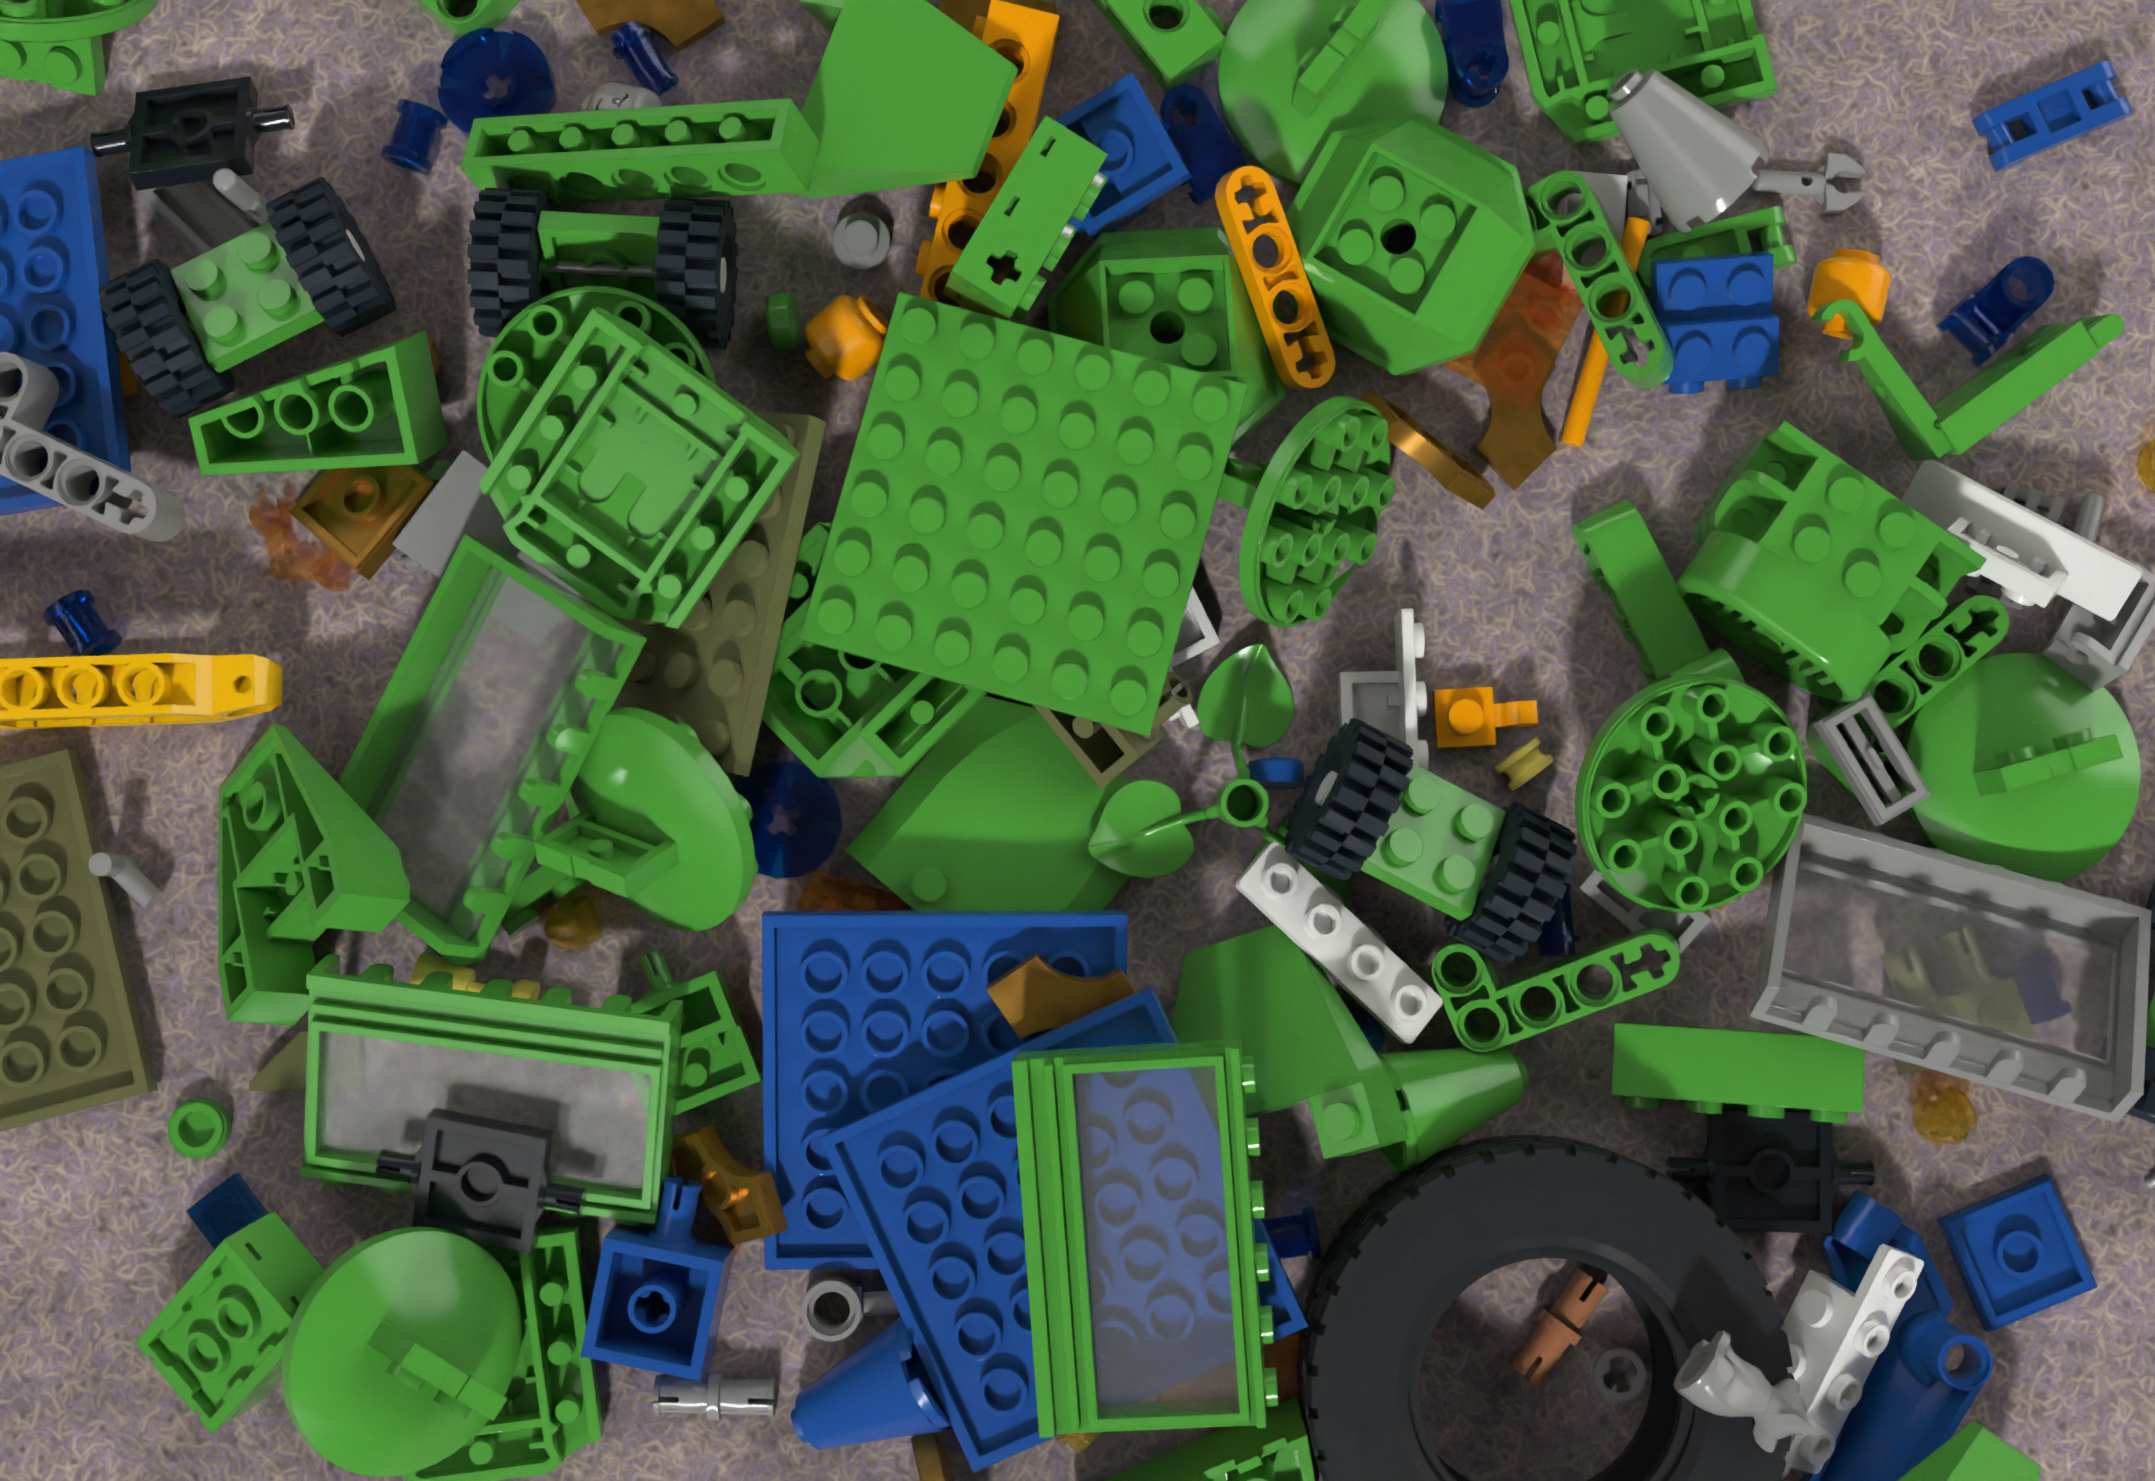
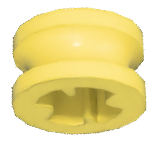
M1537 736L1526 742L1494 767L1498 774L1506 773L1509 776L1510 782L1507 786L1511 791L1525 784L1555 760L1551 754L1544 755L1540 752L1539 744L1541 741Z

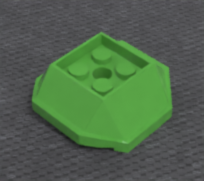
M1416 112L1332 132L1285 214L1329 339L1398 378L1475 353L1537 249L1518 168ZM1400 227L1414 228L1416 240L1412 248L1403 254L1390 253L1388 250V240L1391 234ZM1274 242L1278 254V248L1276 243ZM1289 293L1293 309L1295 312V316H1297V301L1295 297L1291 293Z
M1219 227L1102 232L1047 298L1049 332L1248 385L1230 453L1285 402V384L1276 372L1229 239ZM1277 294L1273 301V311L1276 318L1280 321L1279 296ZM1169 330L1178 334L1181 339L1172 344H1163L1156 341L1152 336L1159 331Z
M818 522L800 541L761 720L819 778L903 777L987 692L877 661L868 668L857 669L849 664L848 653L799 639L832 523Z

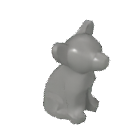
M1724 1330L1717 1331L1710 1343L1704 1339L1698 1342L1691 1350L1689 1358L1682 1365L1675 1378L1674 1389L1692 1404L1707 1412L1725 1417H1754L1753 1435L1755 1441L1766 1452H1773L1779 1439L1795 1433L1813 1435L1816 1434L1819 1428L1818 1422L1806 1413L1803 1397L1799 1395L1800 1385L1793 1379L1785 1378L1772 1386L1760 1368L1744 1361L1734 1353L1730 1345L1731 1335Z

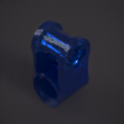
M1436 0L1435 23L1441 22L1444 36L1442 43L1447 58L1449 87L1453 97L1460 104L1469 108H1481L1489 105L1496 98L1500 90V83L1503 82L1509 69V57L1503 33V15L1500 0ZM1471 67H1478V71H1477V70H1470V68H1471ZM1480 75L1488 76V78L1480 79Z
M1179 85L1173 87L1164 95L1158 117L1192 176L1182 185L1189 184L1192 192H1188V195L1193 203L1198 206L1215 197L1216 186L1222 176L1232 170L1248 165L1240 147L1226 131L1209 98L1201 89L1193 85ZM1178 110L1183 117L1193 114L1192 126L1189 127L1184 120L1174 123L1172 120L1174 112Z
M2032 256L2019 257L1991 275L1978 289L1969 293L1935 327L1940 332L1948 330L1972 354L1970 362L1975 367H1978L2009 341L2017 332V328L2047 301L2054 288L2053 272L2048 264L2039 258ZM2009 277L2018 278L2024 283L2027 289L2026 301L2018 299L2011 293L2008 284Z

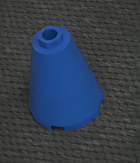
M901 1317L799 1392L796 1397L795 1408L791 1412L792 1424L799 1439L804 1443L809 1442L817 1450L947 1431L952 1427Z

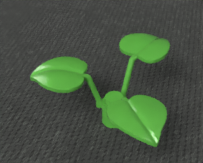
M1251 645L1227 657L1205 680L1197 698L1196 714L1200 729L1204 735L1217 741L1232 740L1231 753L1237 773L1236 778L1230 779L1219 786L1214 796V805L1181 814V803L1178 795L1163 783L1153 780H1138L1121 787L1104 806L1095 830L1089 839L1088 851L1096 860L1114 871L1130 876L1143 878L1166 876L1183 867L1193 855L1194 840L1185 825L1216 817L1232 826H1257L1262 837L1268 842L1261 845L1254 852L1251 863L1268 843L1277 842L1285 849L1284 837L1289 831L1286 827L1289 818L1294 813L1288 814L1281 820L1275 833L1270 829L1268 819L1265 817L1269 808L1268 794L1261 784L1249 779L1250 770L1246 766L1242 752V742L1253 748H1265L1279 741L1287 733L1294 716L1293 695L1289 685L1273 662L1265 645ZM1292 856L1320 883L1333 889L1342 898L1345 907L1349 905L1350 878L1347 880L1342 879L1341 881Z

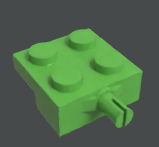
M658 949L638 958L644 969L651 991L647 992L637 1002L632 1003L630 1013L661 1016L671 999L683 1000L675 1115L762 1081L763 1074L723 971L715 970L690 981H673L662 953L663 950ZM630 1072L648 1117L651 1075Z

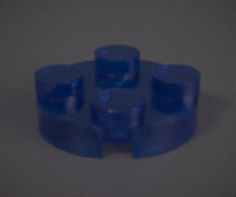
M481 28L459 38L445 53L440 66L443 70L440 78V88L437 85L438 99L446 116L466 137L469 138L474 118L550 114L555 106L557 92L555 90L553 70L541 49L526 35L511 30L512 34L506 31L495 32L493 28ZM493 75L500 81L507 77L511 78V83L507 87L508 93L500 99L497 97L487 99L483 96L489 90L485 81Z
M767 763L751 770L749 777L743 776L735 785L734 789L748 801L752 809L753 816L749 825L753 837L755 857L758 863L757 873L775 879L799 878L819 869L833 855L844 829L842 805L836 791L825 778H819L809 768L795 763ZM780 805L786 811L793 807L797 809L800 815L794 821L797 831L791 836L784 831H780L775 835L771 832L769 826L775 820L774 815L771 813L774 807Z

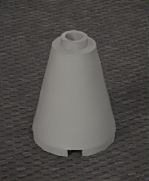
M1636 68L1628 71L1609 91V95L1613 98L1608 107L1611 118L1670 223L1680 232L1692 231L1687 222L1698 216L1706 224L1732 205L1758 177L1751 169L1758 156L1765 163H1767L1770 157L1769 147L1760 138L1654 68H1648L1641 73Z

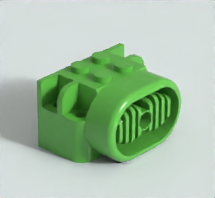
M1784 420L1746 447L1697 518L1694 525V541L1698 551L1678 578L1677 590L1683 596L1690 611L1703 623L1777 675L1817 697L1836 703L1847 704L1860 699L1889 655L1910 648L1919 639L1930 621L1942 615L1948 606L1946 598L1960 577L1980 570L1987 559Z

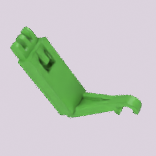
M1846 299L1827 302L1815 311L1811 321L1828 322L1832 321L1836 313L1840 314L1852 332L1854 340L1848 350L1840 351L1838 362H1857L1894 433L1911 460H1936L1942 456L1961 455L2097 355L2100 349L2117 338L2124 330V321L2117 314L2080 318L2076 321H2071L2067 325L2065 322L2057 323L2055 326H2052V324L2042 325L1930 407L1884 345L1857 303Z

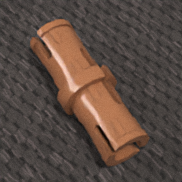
M1578 1267L1548 1311L1542 1308L1536 1317L1541 1322L1516 1357L1509 1362L1511 1367L1521 1375H1526L1529 1378L1528 1380L1540 1388L1544 1383V1379L1570 1343L1573 1346L1577 1345L1582 1338L1578 1331L1602 1297L1609 1292L1606 1287L1593 1280L1591 1276Z

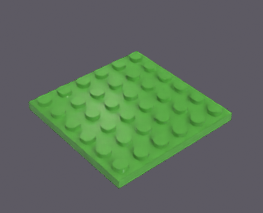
M898 292L799 639L1150 737L1248 385Z

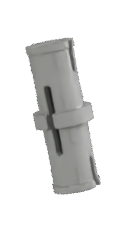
M711 1371L709 1377H702L700 1381L682 1377L657 1375L654 1383L653 1397H658V1401L653 1402L654 1414L658 1415L662 1413L707 1414L708 1420H721L723 1414L768 1415V1417H775L777 1396H774V1391H777V1377H770L769 1379L724 1378L723 1371Z

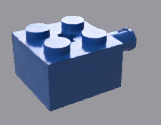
M665 1177L656 1228L626 1226L618 1223L604 1237L581 1357L697 1381L701 1380L713 1361L735 1250L733 1245L699 1239L691 1234L702 1183L689 1179L688 1185L684 1184L682 1187L684 1177ZM653 1291L663 1294V1301L669 1303L665 1309L657 1307V1297L651 1295Z

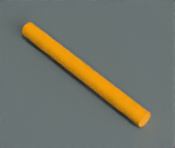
M1628 217L1621 245L1636 274L1651 223L1640 218ZM1618 294L1611 298L1606 305L1605 316L1607 318L1621 316L1624 313L1629 294ZM1595 327L1560 438L1561 443L1578 448L1583 446L1609 362V356Z

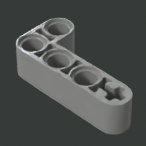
M0 352V475L119 532L154 542H164L175 537L182 529L185 520V509L180 498L169 490L43 431L58 398L59 385L57 378L51 370L43 365L12 353ZM20 376H22L23 381L21 388L15 394L14 388L16 381L19 379ZM48 453L47 466L40 473V461L44 454ZM99 476L100 484L98 491L91 498L89 491L91 483ZM133 500L141 502L144 507L148 508L146 516L128 509Z

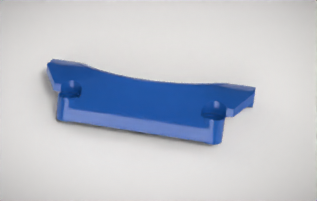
M1858 1190L1854 1191L1833 1224L1832 1233H1828L1821 1244L1822 1255L1830 1278L1856 1293L1881 1244L1889 1245L1916 1256L1924 1261V1266L1917 1278V1286L1913 1295L1905 1302L1890 1332L1888 1345L1878 1356L1863 1385L1859 1402L1851 1409L1836 1439L1835 1449L1831 1457L1824 1463L1818 1474L1805 1472L1800 1481H1897L1952 1437L1983 1385L1990 1378L1993 1370V1356L1989 1347L1981 1339L1960 1330L1946 1320L1954 1307V1303L1920 1235L1902 1224L1903 1218ZM1961 1343L1964 1349L1962 1363L1956 1369L1948 1371L1945 1366L1946 1354L1952 1346Z

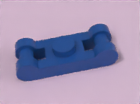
M2107 60L1976 116L1972 123L1979 137L1986 136L1993 151L1988 158L1996 173L2030 157L2097 129L2114 124L2133 114L2134 112L2127 97L2120 98L2112 82L2117 75L2110 61ZM2089 91L2095 103V109H2089L2082 93ZM2020 119L2027 137L2015 141L2008 124Z

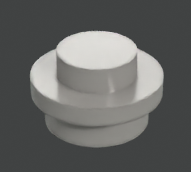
M865 212L853 213L843 218L836 226L832 239L833 248L839 261L846 267L856 271H868L878 267L888 256L891 245L886 225L875 215Z

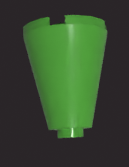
M1505 1046L1484 1053L1471 1051L1467 1047L1376 1053L1393 1080L1409 1140L1375 1150L1384 1164L1393 1172L1413 1169L1521 1102L1524 1088L1528 1086V1073L1523 1060L1518 1054H1511Z

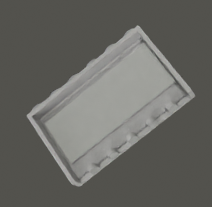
M1803 813L1797 832L1788 850L1774 867L1755 995L1751 1003L1749 1017L2118 1123L2144 1094L2152 910L2125 903L2117 898L2103 897L2070 888L2056 881H2045L2006 870L1998 865L1980 863L1948 854L1937 848H1926L1888 837L1879 832L1865 831L1830 821L1822 816Z

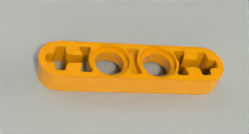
M1251 165L1237 168L1222 176L1218 182L1215 191L1216 206L1276 372L1281 381L1289 388L1305 390L1321 387L1330 380L1334 373L1335 355L1276 188L1269 174L1261 168ZM1242 186H1252L1256 197L1251 198L1248 203L1238 204L1234 193L1239 191ZM1265 215L1266 224L1257 225L1245 231L1244 222ZM1261 234L1272 238L1278 248L1277 261L1270 268L1262 267L1253 257V243ZM1282 290L1291 293L1298 304L1297 316L1290 324L1279 321L1273 311L1274 298ZM1306 329L1307 336L1296 338L1297 340L1285 341L1284 334ZM1302 353L1313 354L1316 364L1308 368L1309 373L1298 372L1295 362L1303 358Z

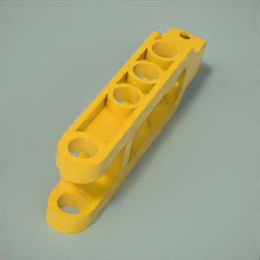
M159 653L0 659V730L219 723L269 712L283 706V666L278 661L255 654L195 655ZM72 686H73L74 689L76 690V695H77V699H76V700H75V698L73 697ZM132 686L134 687L135 696L133 695Z

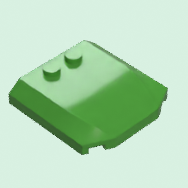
M1508 0L1532 101L1574 149L1621 136L1608 112V107L1613 100L1609 95V91L1623 75L1634 68L1640 73L1648 68H1654L1717 111L1771 97L1777 92L1778 87L1764 33L1759 34L1751 0Z
M601 307L592 308L478 485L485 496L490 494L505 521L502 528L512 545L612 617L627 620L639 618L667 623L665 627L678 629L690 617L801 454L782 433L632 323Z
M984 696L936 743L846 851L915 911H1102L1131 876L1114 871L1100 863L1089 853L1087 845L1104 806L1117 790L1129 782L1118 775L1101 789L1036 708Z
M564 1224L540 1225L538 1242L531 1253L474 1242L489 1252L500 1263L514 1287L519 1302L522 1328L521 1346L513 1378L504 1396L507 1398V1401L494 1421L489 1419L483 1428L455 1453L425 1469L398 1475L406 1478L405 1481H498L544 1475L562 1464L564 1458L588 1442L592 1444L601 1438L604 1431L596 1361L595 1359L581 1357L589 1308L578 1226Z

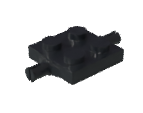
M248 76L136 92L134 113L124 129L91 132L90 143L96 157L130 152L128 175L136 190L139 191L213 180L215 172L222 168H228L238 176L251 175L254 168L255 144L261 133L288 129L294 130L295 119L289 104L257 109L258 92L251 77Z
M434 1108L427 1115L423 1145L416 1156L382 1149L376 1163L378 1165L376 1167L377 1175L411 1180V1187L415 1198L412 1227L444 1229L473 1242L529 1253L532 1252L538 1242L541 1215L545 1208L551 1207L581 1214L586 1202L585 1196L587 1195V1188L585 1187L579 1188L552 1182L549 1160L553 1130Z
M1722 1109V1114L1707 1113V1144L1702 1158L1668 1156L1666 1166L1670 1168H1690L1689 1170H1666V1175L1674 1181L1702 1182L1707 1194V1206L1715 1211L1718 1219L1724 1220L1732 1231L1832 1233V1202L1838 1190V1184L1873 1186L1875 1176L1869 1174H1851V1172H1875L1874 1164L1871 1160H1838L1832 1144V1123L1811 1121L1810 1111L1785 1110L1784 1118L1747 1116V1110Z

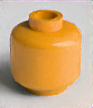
M1836 249L1833 251L1832 257L1819 261L1814 269L1806 312L1812 318L1815 311L1827 302L1844 299L1851 300L1861 307L1871 325L1876 327L1883 318L1891 274L1885 267L1879 264L1880 257L1876 254L1856 249ZM1838 313L1834 315L1832 321L1819 322L1823 324L1822 333L1842 339H1854L1852 332Z
M840 295L806 324L805 335L810 348L805 352V356L817 372L826 379L835 374L843 380L853 382L879 361L889 322L866 296L861 295L855 299L849 295Z

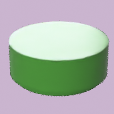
M792 291L770 294L766 302V319L773 347L778 352L799 350L802 346L799 306L795 294Z
M198 1098L182 1103L174 1110L168 1123V1137L172 1146L180 1154L195 1159L218 1153L225 1147L232 1132V1122L226 1108L219 1102L209 1098Z

